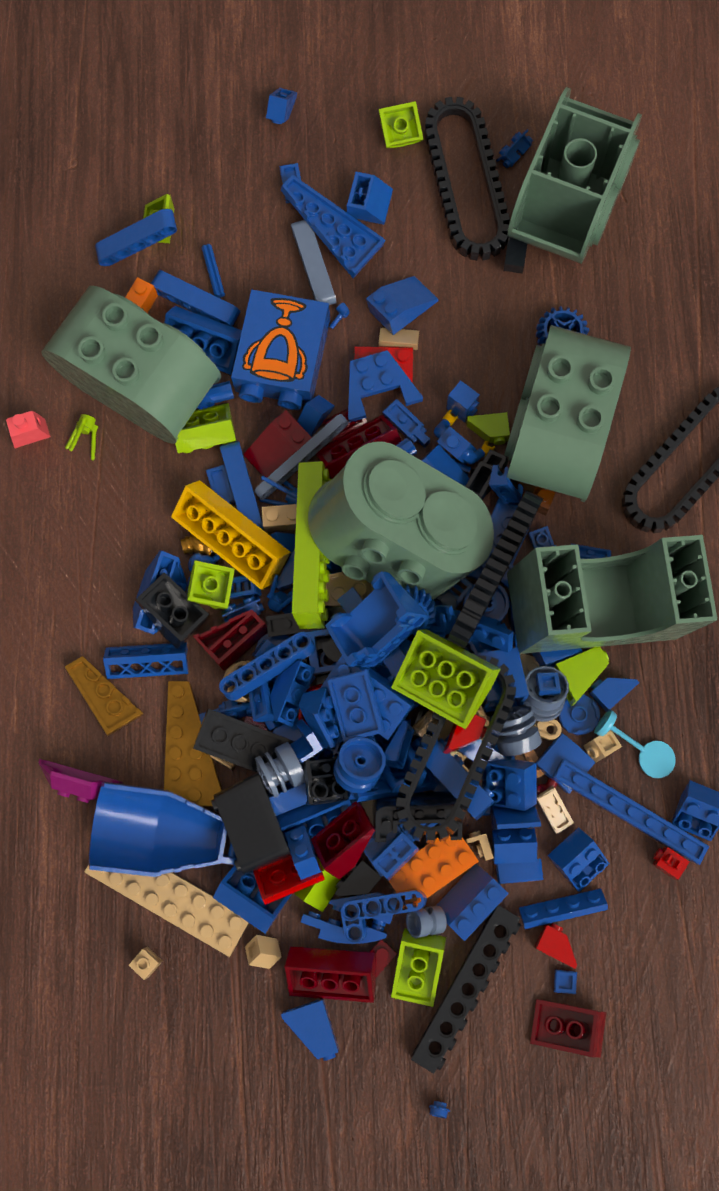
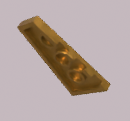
M83 656L65 666V669L107 736L143 715L127 697L118 691Z

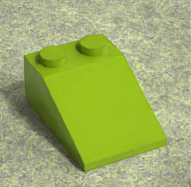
M404 928L391 998L431 1007L434 1006L446 937L429 934L426 937L413 938L408 929Z

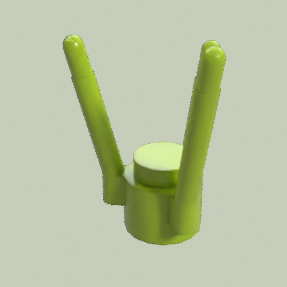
M81 414L65 448L73 451L80 434L88 435L92 432L91 460H94L96 432L98 426L94 425L96 419L92 416Z

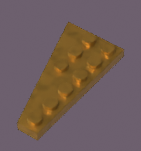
M168 681L164 790H169L199 806H212L211 800L214 799L213 795L222 790L213 758L207 753L192 748L200 730L201 721L190 682Z

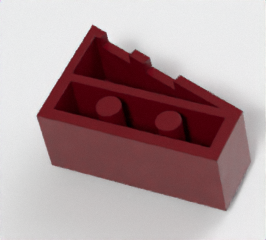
M251 609L229 619L228 622L222 625L211 627V630L202 634L198 633L193 637L225 671L268 633V630L263 620Z

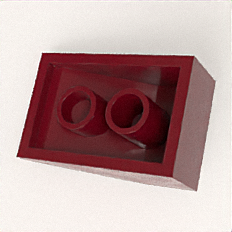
M285 410L269 424L243 455L262 476L269 477L312 437Z
M355 801L311 839L323 869L337 879L342 878L356 866L375 829L361 802Z
M536 999L530 1044L588 1057H601L606 1012Z

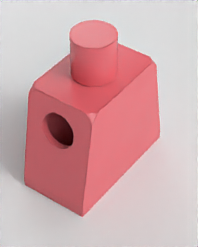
M34 411L16 414L6 419L14 448L50 437L45 418Z

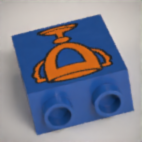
M251 289L231 376L235 391L239 392L241 399L252 403H260L263 397L278 399V405L283 408L299 410L301 409V404H306L314 398L330 324L329 303Z

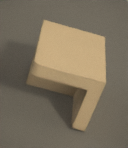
M256 935L245 946L250 966L270 969L281 958L279 943L276 938Z

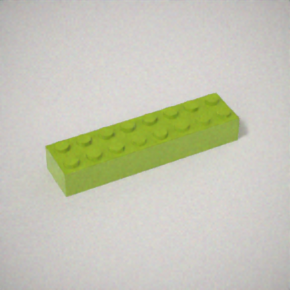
M323 461L302 462L298 466L292 614L299 629L325 628V621H328V609L325 608V602L329 601V591L326 589V583H329L330 580L329 570H327V564H330V560L315 544L308 524V511L313 496L325 483L332 480L329 479V470L325 469Z

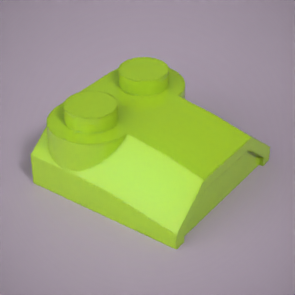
M416 101L379 109L380 124L386 148L403 147L424 140Z
M195 560L189 581L187 601L207 605L214 609H228L235 569Z

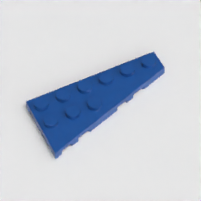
M294 175L282 185L281 192L354 279L380 250L386 240Z

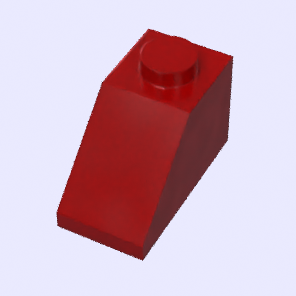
M475 714L466 729L454 723L443 753L449 754L482 739L487 730V727L484 726L487 719Z
M551 923L550 926L545 924L534 948L576 969L577 962L567 935L562 933L563 928L554 923Z

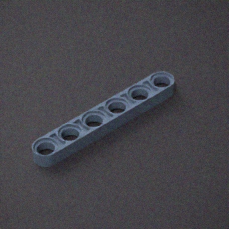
M342 414L337 415L267 478L282 485L298 470L299 463L309 461L348 425L349 421ZM263 481L255 489L254 493L261 500H264L277 488Z

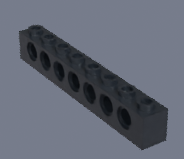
M499 905L492 911L411 1055L412 1061L433 1074L436 1069L441 1070L446 1061L444 1058L446 1051L453 1049L457 1041L454 1038L458 1030L462 1032L468 1021L465 1017L469 1010L473 1012L479 1000L476 998L480 991L483 993L489 984L487 978L491 972L495 973L500 964L497 960L501 953L505 954L511 944L508 940L512 934H517L521 926L519 923L521 918ZM498 925H503L505 928V934L502 937H496L494 934V929ZM487 944H492L495 948V952L491 956H486L483 953V949ZM477 963L484 966V972L481 975H475L472 971L473 966ZM465 983L473 984L472 993L464 994L462 986ZM455 1002H460L463 1005L462 1011L457 1014L453 1013L451 1005ZM443 1022H450L452 1029L450 1032L444 1033L440 1030V1025ZM431 1042H439L441 1049L438 1052L430 1051L429 1045Z

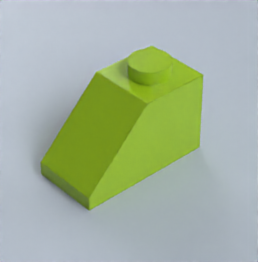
M507 412L467 416V427L485 441L494 443V445H501L509 440L510 431Z

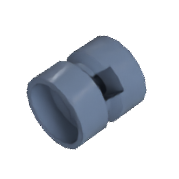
M437 905L408 912L406 917L407 929L413 938L444 933L447 925L446 915L443 909Z

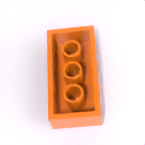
M449 834L448 839L440 842L437 837L435 843H428L421 848L388 881L396 893L421 890L426 895V898H428L478 863L479 860L463 837L462 840H451ZM414 894V898L405 900V906L408 903H415L417 906L421 902V898H417L416 894Z

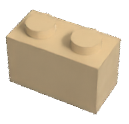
M297 504L262 507V520L265 532L296 530Z

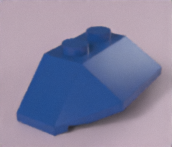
M159 551L144 573L136 598L163 573L167 574L185 591L187 582L179 557ZM135 601L133 606V628L149 634L157 633L159 630Z

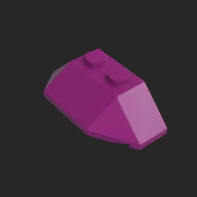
M39 759L38 762L51 788L58 790L57 795L69 798L70 794L78 796V801L89 803L90 800L96 801L102 782L123 784V782L43 759Z

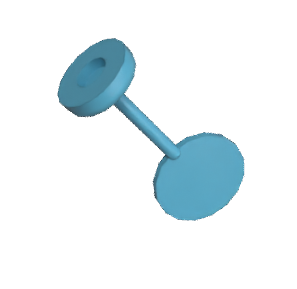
M611 709L607 711L598 722L594 731L595 734L604 736L609 730H612L639 749L640 767L646 775L652 778H663L673 771L675 754L668 744L662 741H651L643 747L613 726L617 719V714Z

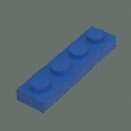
M600 888L519 907V914L524 929L605 911L608 910V904Z

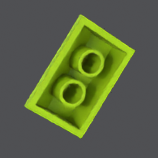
M229 403L195 410L178 434V441L175 443L177 452L190 453L196 449H209L214 445H225L236 441Z

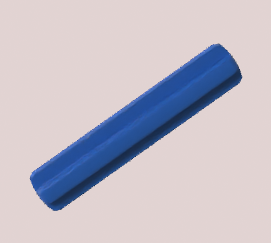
M211 244L203 245L202 252L214 295L222 298L225 296L212 246Z

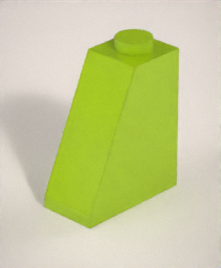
M601 647L589 649L554 666L555 669L561 671L567 678L569 683L567 700L570 706L577 703L609 664V657Z

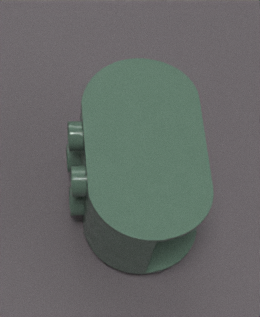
M566 87L560 96L524 179L512 213L507 236L582 264L589 247H592L593 244L598 246L617 197L628 175L640 144V140L636 139L637 135L635 134L642 114L638 113L633 122L570 99L571 88Z
M89 286L41 351L45 360L74 386L155 437L171 444H175L178 441V434L212 385L218 383L221 379L219 369L191 338L178 329L152 318L142 308L127 298L113 294L98 286Z
M550 326L545 344L542 343V346L536 345L504 454L511 461L507 473L509 480L513 479L580 498L581 502L587 500L610 431L630 357V346L561 327Z
M372 442L357 449L348 459L345 467L316 492L311 500L308 511L309 529L315 544L330 561L342 567V571L346 576L354 580L364 579L371 583L374 575L381 571L388 572L403 588L407 584L410 588L417 586L418 590L424 588L426 593H430L432 599L439 597L481 566L488 558L493 546L494 529L491 515L484 502L476 493L403 449L387 442Z

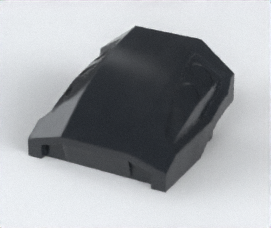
M337 756L313 760L307 759L303 762L307 795L306 805H318L348 799V791L337 783L334 776V764Z

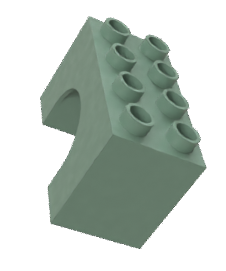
M703 535L661 538L649 547L635 552L595 559H580L578 544L537 547L507 572L519 654L676 640L718 620Z

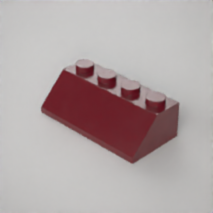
M382 414L326 444L315 455L319 462L323 461L325 469L329 470V479H333L345 467L351 455L363 445L372 442H387L396 446L402 441L397 429Z
M290 946L285 963L289 996L374 1003L376 980L375 953Z

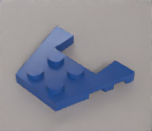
M388 350L350 361L349 423L366 418L361 401L365 397L400 388L406 406L423 401L420 392Z

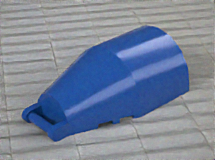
M102 782L91 830L89 870L157 877L161 876V874L176 873L185 869H196L220 863L235 865L234 860L237 857L231 842L228 855L223 854L227 831L220 815L169 790Z

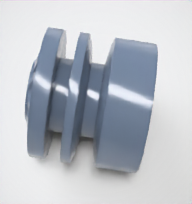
M541 666L534 668L525 678L529 696L523 705L532 707L533 716L536 721L547 722L554 720L563 710L569 691V683L566 676L553 667ZM558 672L561 688L560 695L539 696L536 681L537 673Z
M520 705L511 708L497 740V747L501 755H521L541 745L542 740L539 730L536 726H533L536 720L531 706Z
M288 742L275 748L277 756L275 759L268 752L264 753L267 763H264L260 756L255 758L257 772L265 788L274 798L279 796L276 788L278 785L283 793L287 792L286 781H289L294 788L305 783L302 766Z

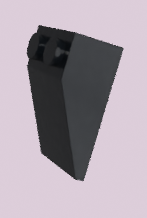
M165 573L135 600L159 632L177 649L206 621L209 615L198 603L187 601V593Z

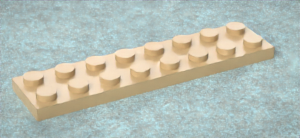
M89 865L85 870L86 874L228 957L232 955L249 924L246 920L215 900L211 894L173 872L150 877L89 870Z

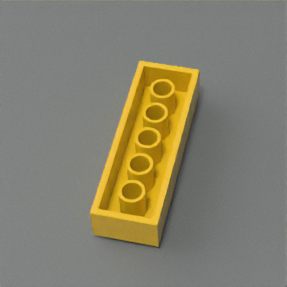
M200 480L185 486L171 518L261 590L272 584L274 576L276 574L279 575L291 553Z

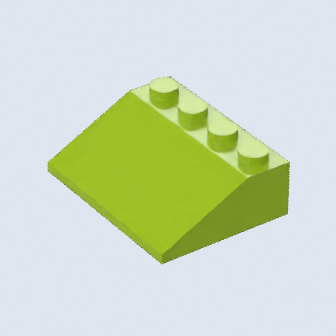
M427 629L418 630L391 688L466 729L491 690L500 668Z

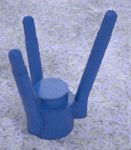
M261 476L262 480L287 494L285 500L288 503L270 499H259L260 502L277 506L297 504L296 487L285 481L283 484L290 488L288 490L271 479Z
M276 574L267 598L270 599L268 601L269 608L274 612L280 613L285 606L292 602L293 589L287 595L282 591L275 593L279 577Z

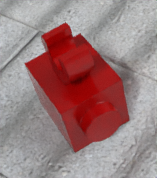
M663 847L662 849L659 848L654 854L653 859L655 861L652 865L672 879L679 880L690 861L669 847Z

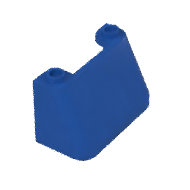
M381 571L374 575L371 582L374 590L350 613L339 612L334 614L325 625L349 667L371 668L378 665L428 618L423 608L388 572Z

